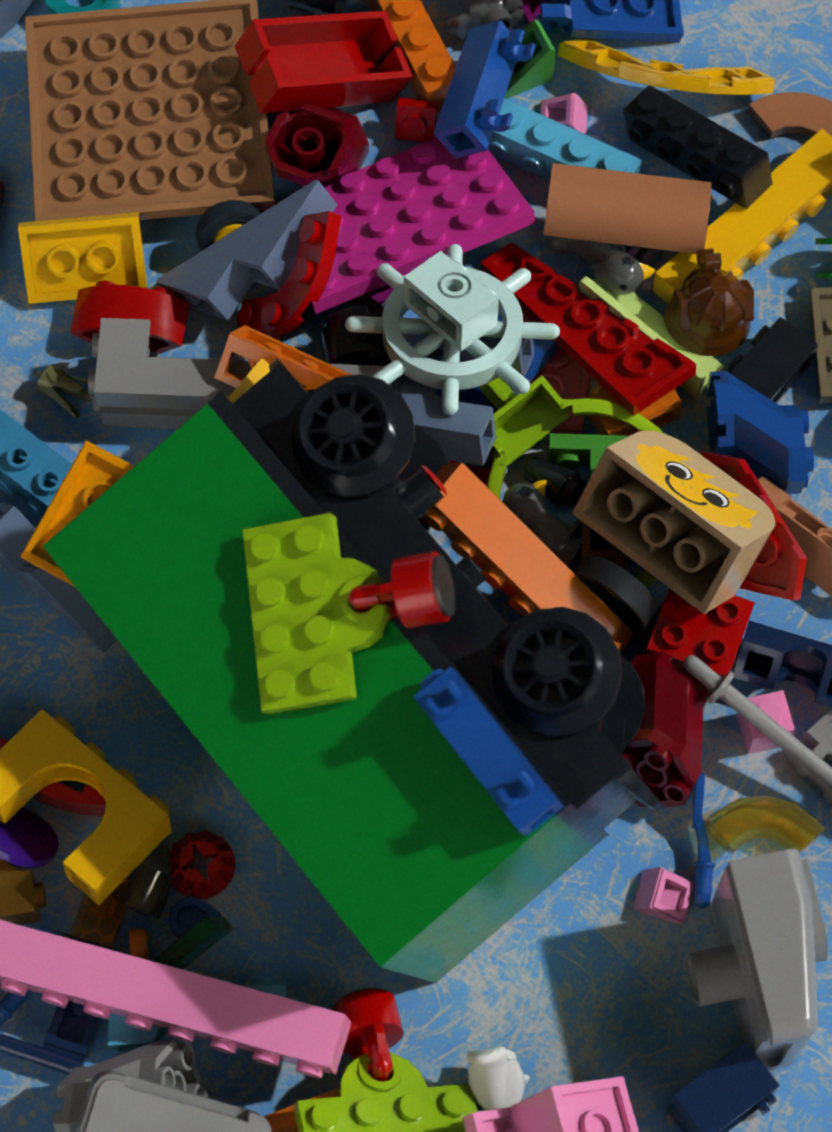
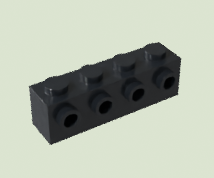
M648 85L623 109L627 126L626 131L630 141L694 179L712 182L711 189L745 209H748L773 184L768 152L653 86Z

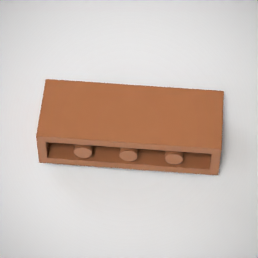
M552 163L543 235L697 254V250H703L705 247L712 182Z

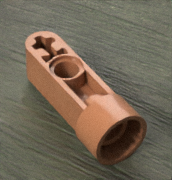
M764 476L760 477L758 481L807 557L804 576L832 596V528L793 501L792 496Z

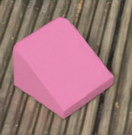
M575 92L541 101V115L581 133H587L588 106Z
M662 867L645 869L640 879L633 909L670 922L684 924L695 883Z

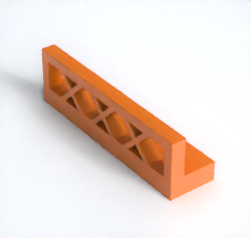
M244 325L229 334L214 378L237 388L244 378L229 372L235 353L247 358L252 369L261 358L269 364L278 358L298 382L305 385L306 391L315 390L336 377L352 374Z

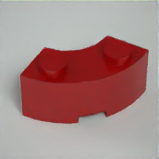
M104 280L98 281L95 286L78 290L70 333L92 344L93 333L100 332L101 318L146 319L151 322L150 352H158L159 355L182 346L190 303L175 297V293L172 290L164 287L148 289L137 286L117 285Z

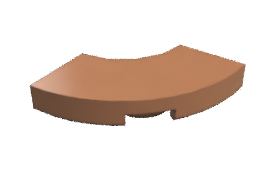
M785 92L765 96L749 104L748 112L770 138L791 133L813 137L822 128L832 136V101L807 93Z

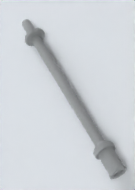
M689 655L684 659L683 666L685 670L711 690L705 699L709 704L718 698L722 699L832 790V767L731 685L734 678V673L731 670L721 677L694 655Z

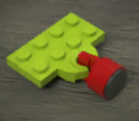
M331 513L243 530L262 712L266 714L357 699L352 653L369 648L384 636L382 632L389 619L400 617L403 625L409 629L448 622L454 614L455 593L452 576L445 558L436 551L394 559L391 569V581L385 582L377 573V570L353 558H341L337 519Z
M363 988L349 992L339 998L331 1010L346 1014L351 1022L343 1053L351 1055L352 1063L347 1066L336 1091L337 1097L297 1101L294 1113L298 1132H466L463 1117L473 1112H478L469 1083L427 1087L421 1072L409 1060L390 1053L389 1048L397 1044L404 1034L395 996L381 988Z

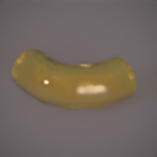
M767 795L736 799L713 812L704 820L710 835L730 854L734 853L748 841L759 838L774 840L786 850L797 849L799 853H802L826 830L817 819L795 803Z

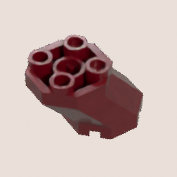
M312 104L299 107L300 111L289 115V111L278 114L265 139L266 150L277 176L306 186L314 180L325 184L341 178L349 172H357L361 168L369 153V142L357 116L334 107L320 108Z
M664 651L635 655L631 661L644 686L646 709L639 732L623 750V758L664 805L661 808L685 806L701 775L703 708L707 704L705 699L709 694L705 685L687 672L684 666L680 668L672 664L671 661L674 657ZM638 800L635 802L640 807H647Z

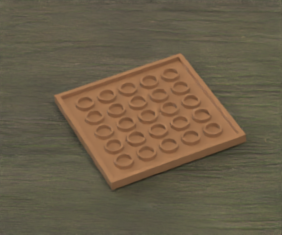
M209 0L25 17L35 221L139 212L140 220L203 215L213 205L227 200H241L254 205L257 210L273 207L275 201L272 166L265 146V139L269 133L267 113L260 114L249 85L253 76L245 75L234 47L253 19H259L257 0Z

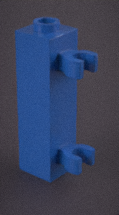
M501 20L469 29L433 133L455 159L487 151L493 131L503 132L509 129L513 115L511 113L499 115L515 63L516 61L530 60L536 47L534 43L521 44L525 34L523 29H514L510 32Z
M451 666L445 671L437 669L420 683L419 687L421 690L413 696L520 833L528 837L565 807L457 671Z

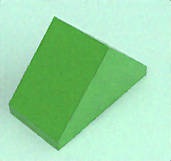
M534 19L523 29L525 34L521 44L534 43L536 47L530 60L516 61L504 97L505 99L553 80L555 49L539 20Z

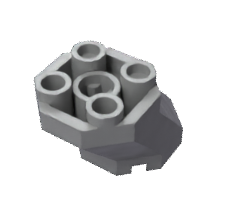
M159 1040L92 1066L75 1067L58 1085L56 1099L64 1098L62 1111H54L53 1126L55 1132H74L90 1083L96 1074L105 1070L120 1072L207 1097V1089L201 1083L195 1063L193 1046L188 1043L179 1044L174 1040Z

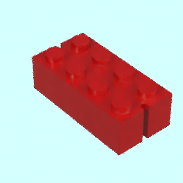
M386 11L253 19L234 46L245 75L253 76L249 85L260 114L300 110L299 107L307 104L320 108L393 102L413 77L401 47H394L389 53L398 39Z

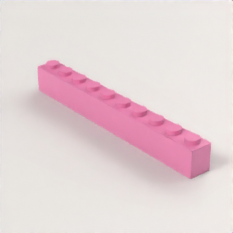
M0 920V989L19 996H25L27 990L43 994L42 1001L63 1008H67L70 1001L84 1005L83 1012L102 1019H109L110 1013L126 1017L125 1024L145 1031H151L152 1025L168 1029V1036L184 1042L193 1043L194 1037L203 1038L211 1041L209 1047L227 1054L235 1055L237 1048L253 1052V1060L270 1066L278 1067L280 1060L297 1065L295 1071L313 1078L321 1079L323 1072L332 1075L337 1073L351 1026L350 1020L344 1013Z

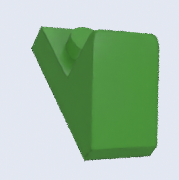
M550 433L548 461L569 469L588 466L589 482L606 447L628 436Z

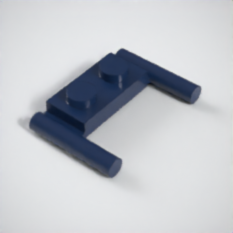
M41 926L39 929L43 932L51 933L54 935L62 936L65 938L73 939L76 941L84 942L87 944L95 945L98 947L106 948L109 950L125 954V952L107 947L86 939H82L61 931H57L45 926ZM69 1001L67 1008L57 1006L43 1047L0 1034V1053L69 1074L75 1067H84L85 1060L88 1059L97 1036L102 1018L83 1012L84 1005Z

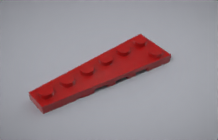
M511 242L481 261V271L490 274L501 282L521 268H526L530 271L531 280L513 293L520 304L521 310L533 322L556 324L560 329V334L553 340L633 416L696 375V363L659 338L652 340L640 332L639 325L626 318L623 321L608 311L607 304L598 298L594 301L578 291V285L566 277L556 274L552 268Z

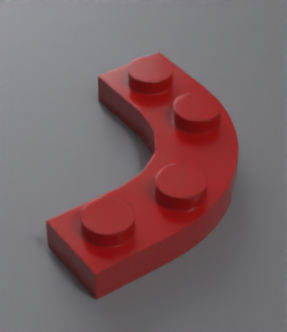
M331 211L304 215L303 223L299 230L300 241L297 257L287 281L276 293L269 296L242 300L241 308L237 315V329L246 325L274 339H278L291 333L303 322L300 315L304 312L310 301L316 303L319 301L328 282L336 252L341 215Z

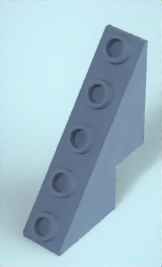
M314 180L159 277L156 282L160 287L172 290L175 293V297L189 302V309L228 321L253 282L275 289H280L285 284L293 270L300 241L299 230L303 223L304 215L325 211L333 212L338 204L318 180Z
M0 503V564L105 653L117 641V638L75 587L20 558L36 528L14 505Z

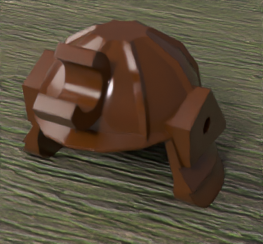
M712 248L697 250L696 257L699 269L692 271L686 277L681 289L674 290L672 300L667 304L663 317L670 335L683 348L703 356H721L740 347L749 334L750 323L754 320V289L747 279L739 280L733 275L732 271L721 270L722 260L720 253H714Z

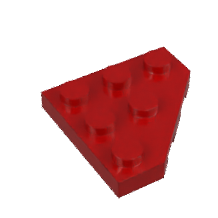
M700 452L703 457L759 497L770 508L775 518V526L740 589L793 601L800 600L807 557L746 460L710 452Z

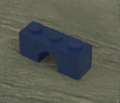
M749 620L734 668V678L772 690L777 681H795L813 690L815 693V703L832 708V645Z

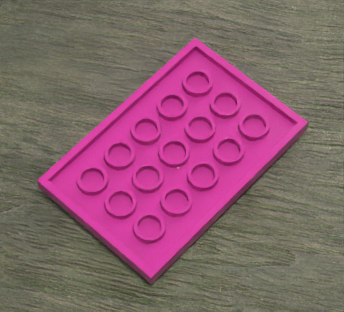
M438 138L420 143L391 157L383 158L374 164L357 170V172H349L341 178L322 184L338 204L333 213L339 214L342 217L334 262L328 282L317 303L310 301L309 304L315 314H318L388 285L377 275V268L380 264L387 263L401 275L405 276L439 251L447 255V248L452 244L460 245L463 253L535 224L534 210L488 149L487 151L455 159ZM261 209V210H258V211H259L260 213H263V212H265V211L268 210V209Z

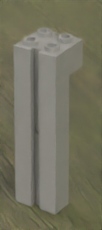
M101 318L100 332L93 333L92 357H97L96 370H89L88 393L93 394V410L100 412L103 426L178 429L219 392H222L228 398L236 388L214 378L220 359L158 357V352H150V320ZM232 360L229 372L245 378L252 368L247 360ZM330 364L352 375L361 374L370 377L385 367L379 365ZM394 380L392 383L389 384V385H390L391 387H393L394 389H395V380Z

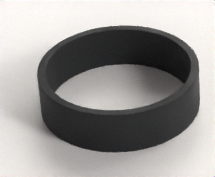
M594 555L586 556L573 572L635 633L634 636L643 635L660 613L659 605L650 591L625 569L605 558ZM603 587L619 597L625 604L610 595Z

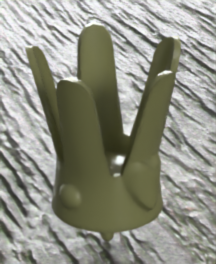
M54 364L49 365L43 373L36 372V375L40 377L37 383V391L44 396L53 398L75 418L79 419V411L61 392L73 395L87 402L93 401V394H89L80 384L72 381L88 383V379L66 374L63 369H59Z

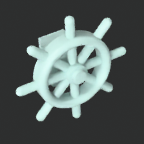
M458 244L450 245L447 248V255L439 251L405 276L401 275L387 263L380 264L377 268V275L394 289L385 303L382 317L350 316L345 321V327L349 332L382 334L385 350L392 362L372 377L382 379L387 384H390L405 374L420 384L441 389L442 411L446 415H454L458 411L459 390L479 387L498 377L518 394H526L530 390V382L511 366L518 355L522 339L553 340L560 334L559 327L554 323L523 322L520 304L513 293L531 280V273L528 269L521 268L501 282L483 271L464 267L462 265L463 250ZM411 309L420 318H403V316ZM498 315L500 316L502 321H497ZM402 334L428 336L411 347ZM480 337L502 338L492 350L479 340ZM439 348L443 351V362L428 358L427 356ZM465 349L476 359L460 362V351Z

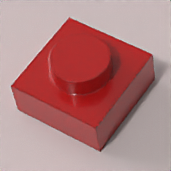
M399 97L396 112L395 139L416 142L433 140L435 138L433 133L436 127L437 101Z

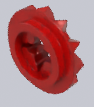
M207 830L196 833L187 832L185 837L173 843L169 856L166 858L167 874L171 884L178 892L187 897L199 899L214 897L227 888L235 873L236 863L233 850L222 836L215 835ZM197 849L204 859L211 857L213 860L207 864L208 879L206 880L203 874L199 873L198 869H188V866L194 863L193 850Z

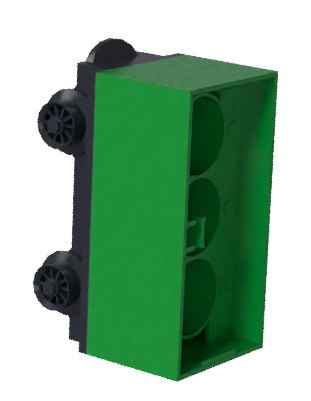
M276 358L269 364L270 372L234 403L222 392H219L45 543L43 547L379 967L437 983L609 834L604 828L638 800L655 812L664 806L623 758V750L632 741L641 727L646 709L644 686L632 663L620 655L619 649L607 628L585 612L562 606L535 610L514 624H507L477 589L486 580L467 556L456 564L429 533L430 526L422 519V516L444 498L440 492L441 490L447 496V491L436 476V473L444 464H450L436 440L421 429L415 428L413 414L401 393L382 379L361 374L336 377L313 390V392H307L284 364ZM331 513L337 519L341 558H353L377 570V573L385 582L391 581L392 563L396 558L433 551L438 552L439 555L445 558L454 586V614L448 622L409 629L403 625L400 617L389 619L382 632L384 636L369 648L352 653L357 699L274 714L262 712L243 538L244 529ZM451 666L461 675L565 806L528 837L516 829L413 696L421 690L419 687L420 683L435 670L442 669L445 671Z

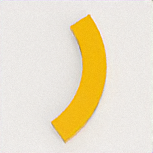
M591 39L563 41L559 44L558 56L565 60L605 75L640 84L680 91L729 95L773 93L775 79L750 66L705 67L684 70L683 64L650 59L649 63H645L626 52L605 46Z

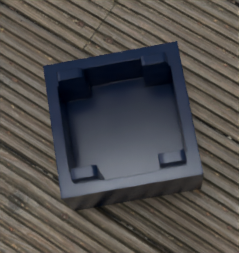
M745 1041L673 1094L666 1110L682 1132H728L757 1110L763 1116L770 1111L769 1106H772L777 1101L774 1094L780 1085Z

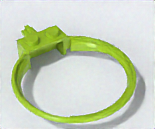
M540 376L530 384V390L526 394L516 395L499 377L478 387L497 409V412L494 413L497 438L491 448L494 455L486 486L499 499H501V489L506 468L569 418L568 412L573 411L574 416L599 415L611 417L628 423L640 431L663 433L651 421L639 413L633 416L623 405L593 398L562 399L543 376ZM647 570L635 576L646 588L657 580ZM604 588L610 595H612V596H613L614 598H616L618 601L621 600L619 597H617V596H616L615 594H613L611 591H609L608 589Z

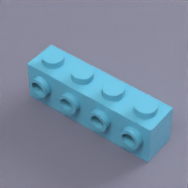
M504 98L499 115L511 113L513 118L508 130L503 132L493 131L488 150L493 156L548 181L551 178L552 163L640 174L642 159Z

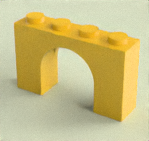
M41 709L0 749V821L5 825L38 791L56 782L78 781L97 790L106 801L104 816L98 827L63 861L67 879L96 904L100 905L172 832L169 818L170 810L156 795L151 794L147 797L137 788V781L125 769L120 767L116 771L105 762L107 760L106 756L94 743L88 741L84 744L75 737V730L64 718L59 715L53 718Z

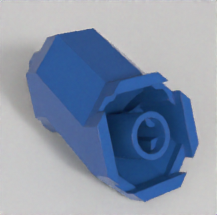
M727 371L710 372L707 382V397L715 396V400L710 401V407H707V426L711 452L745 459L757 477H766L788 494L801 493L803 488L808 487V472H813L814 469L812 447L805 446L804 434L809 433L807 409H798L796 405L779 406Z

